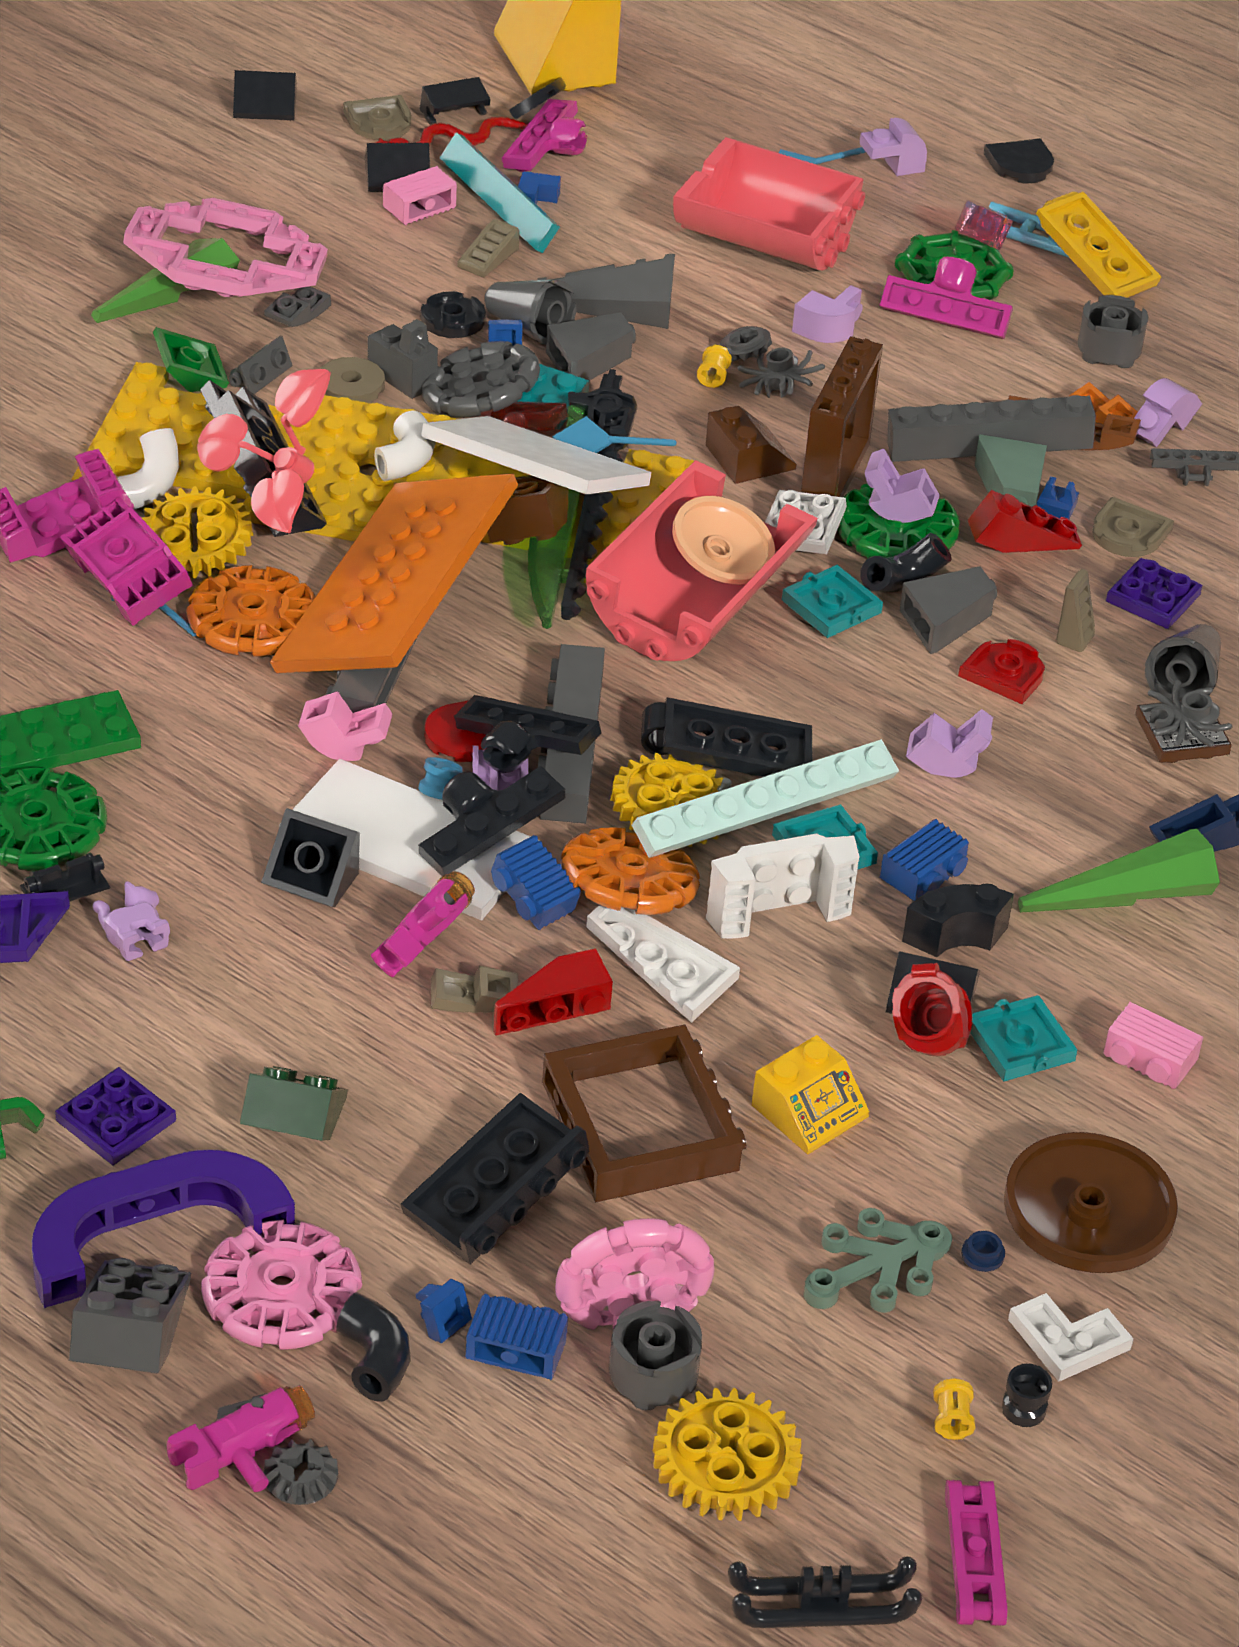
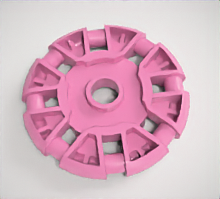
M633 1219L623 1221L624 1226L608 1230L607 1227H604L580 1241L571 1250V1258L563 1260L556 1276V1296L561 1301L562 1310L568 1317L579 1325L592 1330L597 1328V1326L611 1324L614 1329L618 1317L625 1309L645 1301H660V1307L675 1310L676 1305L690 1312L698 1303L697 1297L704 1296L707 1293L714 1277V1258L709 1254L710 1248L708 1244L692 1229L680 1223L675 1226L668 1225V1222L664 1219ZM641 1271L636 1275H628L632 1272Z
M284 1220L262 1222L261 1235L253 1229V1225L242 1229V1234L235 1238L229 1236L217 1246L205 1265L204 1271L207 1277L202 1279L201 1292L204 1304L211 1318L214 1321H221L223 1323V1331L233 1338L262 1348L263 1344L279 1345L280 1350H291L322 1341L323 1334L330 1330L337 1332L336 1325L342 1308L349 1297L362 1287L360 1267L350 1248H343L339 1244L340 1240L337 1236L319 1226L302 1221L300 1225L284 1224ZM250 1249L253 1252L258 1253L250 1257V1254L247 1252V1250ZM316 1257L324 1258V1259H322L321 1262H319V1261L316 1259ZM279 1276H286L293 1280L286 1285H277L271 1282ZM326 1284H335L337 1287L326 1286ZM242 1302L243 1307L239 1308L238 1310H235L233 1308V1306ZM314 1309H316L321 1314L315 1319L312 1317L314 1315ZM267 1319L282 1321V1326H266Z

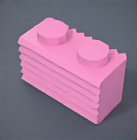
M438 166L418 171L383 184V207L404 225L412 224L413 221L423 220L424 217L428 218L430 215L433 217L435 213L438 215L445 210L449 211L450 208L454 209L456 207L457 184L445 172H442Z
M1129 1002L1128 1006L1125 1007L1124 1011L1121 1012L1120 1016L1117 1017L1108 1030L1104 1055L1106 1057L1111 1056L1113 1061L1118 1064L1126 1065L1128 1068L1133 1067L1135 1072L1140 1071L1142 1075L1147 1074L1155 1082L1163 1083L1164 1086L1169 1085L1171 1089H1175L1198 1060L1203 1036Z

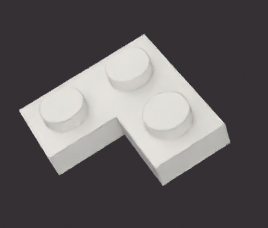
M1047 1293L1010 1308L1009 1322L1058 1382L1131 1350L1133 1337L1108 1308L1074 1323L1068 1320Z

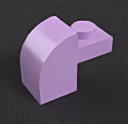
M890 118L889 129H875L870 132L861 133L860 145L871 159L885 157L886 163L896 176L925 172L926 145L907 121L900 118Z
M850 285L835 299L813 290L795 304L792 332L823 343H835L849 339L850 336H853L854 323L862 312V304L860 303L862 290Z
M1167 378L1156 381L1143 394L1146 402L1134 417L1141 420L1137 437L1157 448L1172 426L1182 431L1185 429L1202 405L1196 394Z
M885 449L872 452L865 470L866 481L871 488H874L868 503L870 507L883 518L902 523L933 516L940 495L925 468L900 476Z
M981 709L961 727L956 729L934 713L910 733L906 757L930 774L953 778L966 776L976 770L978 754L983 752L992 740L991 728L993 717Z

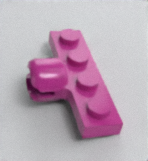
M548 99L502 156L503 167L516 169L519 172L533 170L549 150L563 155L577 156L581 154L586 147L587 135L584 131H579L582 127H586L584 121L574 118L578 113L577 101Z
M943 257L940 259L934 281L931 284H923L888 275L879 305L881 309L1000 339H1005L1013 312L1011 305L973 296L971 290L977 271L972 263L956 257Z

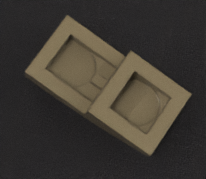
M480 965L475 976L436 968L431 977V1008L452 1012H494L495 1002L518 986V974Z

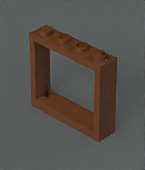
M852 336L849 337L810 411L801 487L802 493L844 497L870 445L883 344L872 342L866 338L864 340ZM821 408V409L829 410V412L822 411V410H819V409Z
M686 1024L544 1053L542 1083L559 1121L571 1130L575 1126H580L587 1133L590 1152L579 1167L595 1203L740 1171L742 1150L746 1149L745 1135L740 1127H735L732 1121L730 1104L727 1098H721L717 1090L715 1073L712 1068L707 1069L703 1061L701 1045L697 1039H692ZM678 1060L715 1138L610 1161L574 1082Z

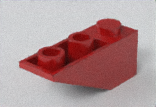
M991 490L968 519L975 542L1002 553L1076 550L1082 547L1077 527L1071 520L1065 517H1055L1036 505L1031 507L1020 502L1010 494L1003 495Z
M594 948L556 957L495 1002L493 1031L495 1036L611 1010L613 980L597 949Z

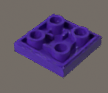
M1140 558L1108 591L1106 602L1169 629L1201 595L1203 585L1191 580L1185 574L1175 573L1160 566L1156 561Z
M118 1067L55 1110V1119L60 1125L114 1166L176 1122V1111Z

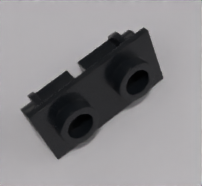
M88 853L86 856L66 862L65 871H62L59 865L30 872V876L24 878V884H21L20 888L24 894L68 891L69 900L73 901L110 889V885L100 871L105 868L101 855L93 856L92 853Z

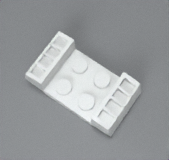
M812 834L743 846L736 854L712 860L706 920L720 938H742L749 936L752 912L816 901L826 922L850 916L859 862L855 837L826 838L819 834Z

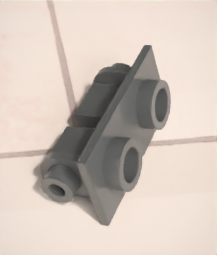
M283 336L277 337L238 367L232 369L229 376L230 384L234 387H246L247 390L255 394L292 367L293 364Z

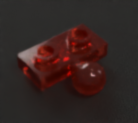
M515 402L504 409L491 412L492 418L527 430L528 427H536L538 431L553 430L558 423L568 416L566 403Z

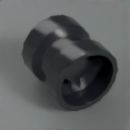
M1020 1364L1009 1372L1002 1402V1411L1006 1419L1014 1425L1033 1427L1044 1420L1053 1385L1052 1378L1045 1369L1034 1364Z

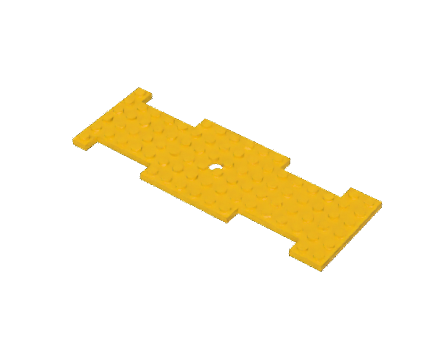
M136 362L87 451L99 449L116 476L133 474L138 472L144 463V453L140 437L145 433L158 429H173L178 446L179 469L172 486L191 490L193 486H196L198 491L202 492L207 487H211L213 494L220 490H225V496L235 495L236 498L245 499L246 511H250L252 523L266 525L254 514L251 506L252 497L245 491L243 487L245 481L235 470L234 464L224 471H212L205 467L199 458L197 449L198 439L206 425L214 419L205 408L206 400L203 394L181 391L171 387L164 388L169 379V373L165 367L152 363ZM324 395L319 409L308 423L301 427H295L290 424L300 445L306 449L303 455L314 463V472L307 481V484L327 522L323 528L305 531V533L355 541L395 483L514 474V477L528 476L529 474L438 442L435 444L431 459L420 470L410 475L383 481L377 469L373 471L372 475L360 473L359 467L362 465L371 464L376 466L374 454L377 447L399 442L394 435V423L403 413L416 411L413 409H401L384 406L380 403H367L351 400L346 397L338 398ZM268 405L288 446L294 448L281 423V418L284 414L278 411L275 406ZM420 412L428 422L457 419L447 415ZM628 449L624 463L652 472L650 484L644 487L610 491L613 499L602 506L608 513V517L603 522L596 524L603 532V535L597 541L591 543L597 550V555L593 559H588L587 565L589 566L695 460L684 459L680 456L650 453L646 450ZM79 467L74 473L71 482L82 477ZM569 489L567 522L557 532V535L551 539L539 541L536 540V537L524 538L522 542L517 544L504 545L503 541L490 543L488 533H486L481 542L571 558L585 494Z

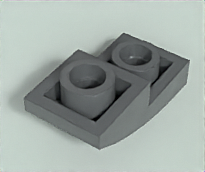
M311 286L299 288L292 296L283 292L264 310V314L287 326H300L318 317L331 306V295Z

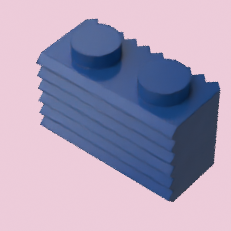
M933 819L883 855L880 878L915 901L927 891L940 888L941 884L948 880L950 876L957 877L964 871L968 863L966 856L969 842L967 838L963 839L961 834L957 835L955 830L951 831L949 826L945 827L943 822L939 823L937 819Z
M536 835L496 855L491 870L495 886L500 891H506L515 901L519 915L524 920H530L538 930H541L544 926L546 927L549 923H553L555 920H559L562 916L565 917L568 913L571 914L575 910L581 894L580 887H573V883L569 881V876L566 875V870L562 869L561 864H557L556 858H553L552 854L547 851V847H543L542 841H538Z
M484 1294L481 1297L467 1333L466 1359L553 1380L561 1353H563V1348L566 1344L568 1316L565 1313L559 1314L554 1309L548 1307L533 1308L530 1304L526 1306L521 1302L516 1304L507 1297H490Z

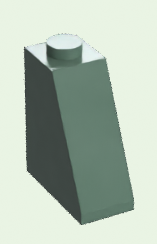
M980 434L974 466L987 492L989 493L993 490L1003 495L1010 494L1020 502L1031 507L1036 505L1047 445Z

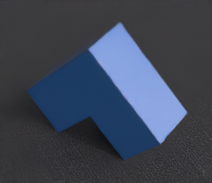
M523 171L518 188L536 205L538 201L557 203L560 195L561 176Z

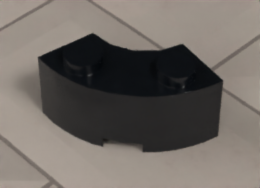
M988 883L981 885H951L927 891L907 907L902 942L934 957H938L946 950L959 946H976L990 951L1008 928L1014 894Z

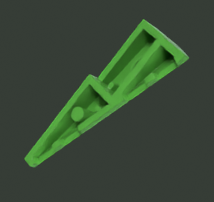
M223 238L196 239L188 244L187 259L237 269L240 259ZM154 268L93 310L91 316L96 323L164 306L178 302L181 292L191 289L186 288L183 284L175 283L158 269Z
M1191 829L1019 897V911L1021 913L1133 906L1137 899L1212 895L1220 883L1214 849L1198 829Z

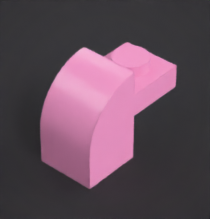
M334 692L306 701L298 727L310 744L323 755L336 760L356 761L361 759L366 744L373 745L386 739L392 712L384 703L352 713L339 692Z

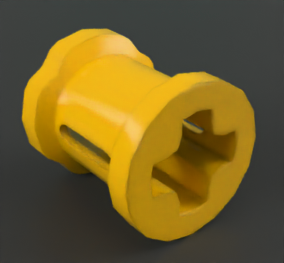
M712 345L704 350L702 354L703 363L697 369V378L702 385L710 388L723 385L727 376L726 369L729 368L732 356L727 348L721 345Z
M946 1379L939 1382L933 1389L934 1401L938 1405L939 1412L934 1421L935 1431L945 1439H964L966 1436L973 1434L976 1428L975 1418L970 1415V1403L974 1398L973 1387L970 1383L961 1379ZM953 1392H957V1399L953 1400ZM952 1419H955L954 1427L951 1425Z

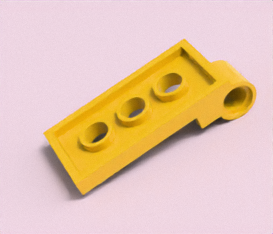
M1073 191L1045 202L1042 208L1037 210L1036 215L1041 222V227L1103 295H1117L1128 298L1158 285L1161 279L1160 274L1084 191L1080 193ZM1074 224H1078L1083 228H1078ZM1093 245H1097L1101 247L1103 250H1099L1095 248Z

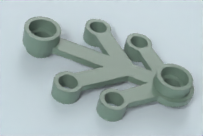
M866 1208L859 1213L858 1231L866 1237H877L880 1235L902 1242L889 1245L849 1236L847 1228L837 1223L828 1224L823 1229L821 1240L825 1250L831 1253L846 1252L864 1256L865 1258L833 1272L825 1268L813 1271L807 1276L805 1281L804 1299L814 1308H831L838 1301L840 1288L881 1271L879 1282L871 1289L870 1305L878 1312H890L896 1306L898 1292L895 1287L902 1261L913 1256L917 1257L916 1267L911 1268L908 1272L906 1289L915 1296L928 1295L932 1290L934 1279L931 1272L933 1263L941 1259L949 1251L952 1235L947 1227L936 1221H921L914 1226L887 1221L883 1213L875 1208ZM867 1221H872L876 1224H869ZM830 1237H838V1238H840V1239H839V1240H834V1239H831ZM914 1280H922L925 1283H918ZM878 1296H886L889 1299H881Z

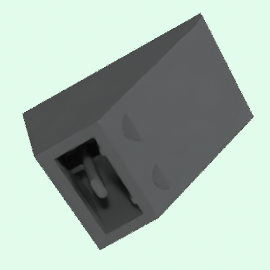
M114 1258L110 1261L104 1260L73 1309L69 1361L159 1374L169 1355L190 1283L191 1272L179 1271L176 1266L169 1264H159L153 1267L135 1265L134 1261L126 1258Z

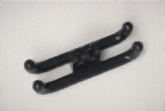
M905 1556L900 1559L897 1568L881 1574H852L850 1565H841L838 1575H833L832 1566H821L820 1575H814L813 1567L807 1566L802 1567L801 1576L752 1577L747 1574V1567L743 1562L735 1561L729 1567L728 1576L730 1584L741 1593L733 1598V1613L742 1624L754 1628L885 1625L898 1623L914 1615L921 1605L922 1594L916 1588L907 1589L903 1598L891 1605L848 1606L849 1594L881 1593L899 1589L911 1581L916 1572L917 1563L912 1557ZM748 1595H798L800 1608L757 1609L751 1606V1599Z

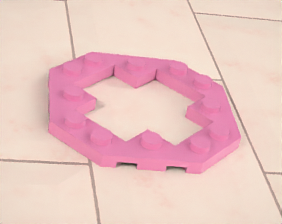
M217 198L202 199V204L198 206H190V203L187 201L165 204L164 210L155 209L150 206L138 207L125 230L123 244L175 283L183 284L191 290L207 289L216 291L218 295L223 297H241L315 286L326 262L328 251L320 243L308 242L309 235L297 226L289 225L287 227L283 224V216L276 211ZM207 221L214 223L219 228L229 229L234 227L244 229L248 234L257 236L265 234L263 247L270 248L277 254L291 253L286 266L253 259L248 272L187 259L189 245L162 240V237L168 226L177 228L182 233H200Z

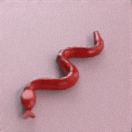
M491 117L484 120L480 125L479 131L473 134L463 132L450 124L435 123L424 129L420 141L416 143H429L430 146L434 136L444 135L453 138L457 132L474 146H477L489 138L493 127L503 126L505 128L525 129L528 123L509 117ZM378 138L376 143H409V141L404 138H392L389 141Z

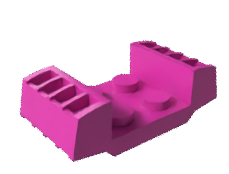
M99 449L90 450L75 456L82 475L81 478L65 483L38 497L31 498L18 506L15 504L7 487L0 489V545L10 563L34 555L45 557L65 548L60 538L62 534H66L75 528L74 526L87 520L90 515L93 516L102 510V507H106L115 501L114 499L120 497L129 507L135 508L113 469Z
M120 497L114 499L115 501L106 507H102V510L93 516L90 515L87 520L74 526L75 528L66 534H62L60 538L84 573L90 571L113 597L122 616L134 626L153 611L164 606L169 600L177 597L185 589L193 586L187 570L172 554L167 545L132 507H129Z

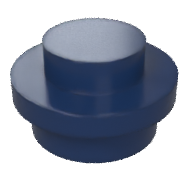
M977 1231L965 1240L961 1255L964 1262L972 1269L990 1272L998 1269L1003 1264L1005 1249L1001 1239L996 1234L989 1231Z

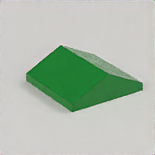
M155 327L153 334L166 371L188 392L201 391L200 389L209 380L221 388H227L229 380L215 344Z

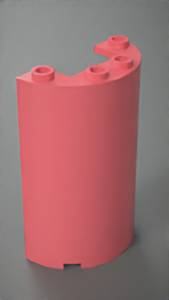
M695 460L586 568L587 594L598 616L620 644L627 645L636 652L656 661L686 660L698 654L813 532L818 518L786 504L780 510L777 528L764 522L772 535L775 554L747 584H728L710 579L695 570L684 559L673 538L672 527L675 516L686 502L701 496L722 497L726 474Z

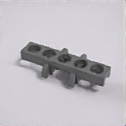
M1151 448L1150 459H1152V468H1176L1177 478L1183 480L1184 486H1187L1189 481H1203L1205 486H1209L1210 481L1213 480V476H1211L1212 470L1239 471L1238 451ZM1190 456H1199L1201 459H1193ZM1188 465H1204L1203 473L1189 474Z

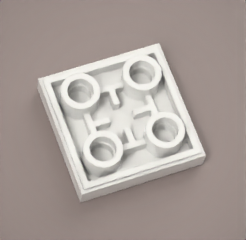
M779 490L765 523L777 528L780 510L786 504L818 518L816 526L810 536L796 551L827 554L846 510V498L830 496L828 494L802 493L795 490Z

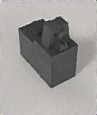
M416 319L412 323L402 326V329L391 324L368 336V360L377 364L384 371L385 381L411 399L423 394L422 385L430 375L437 372L438 348L428 341L427 325Z

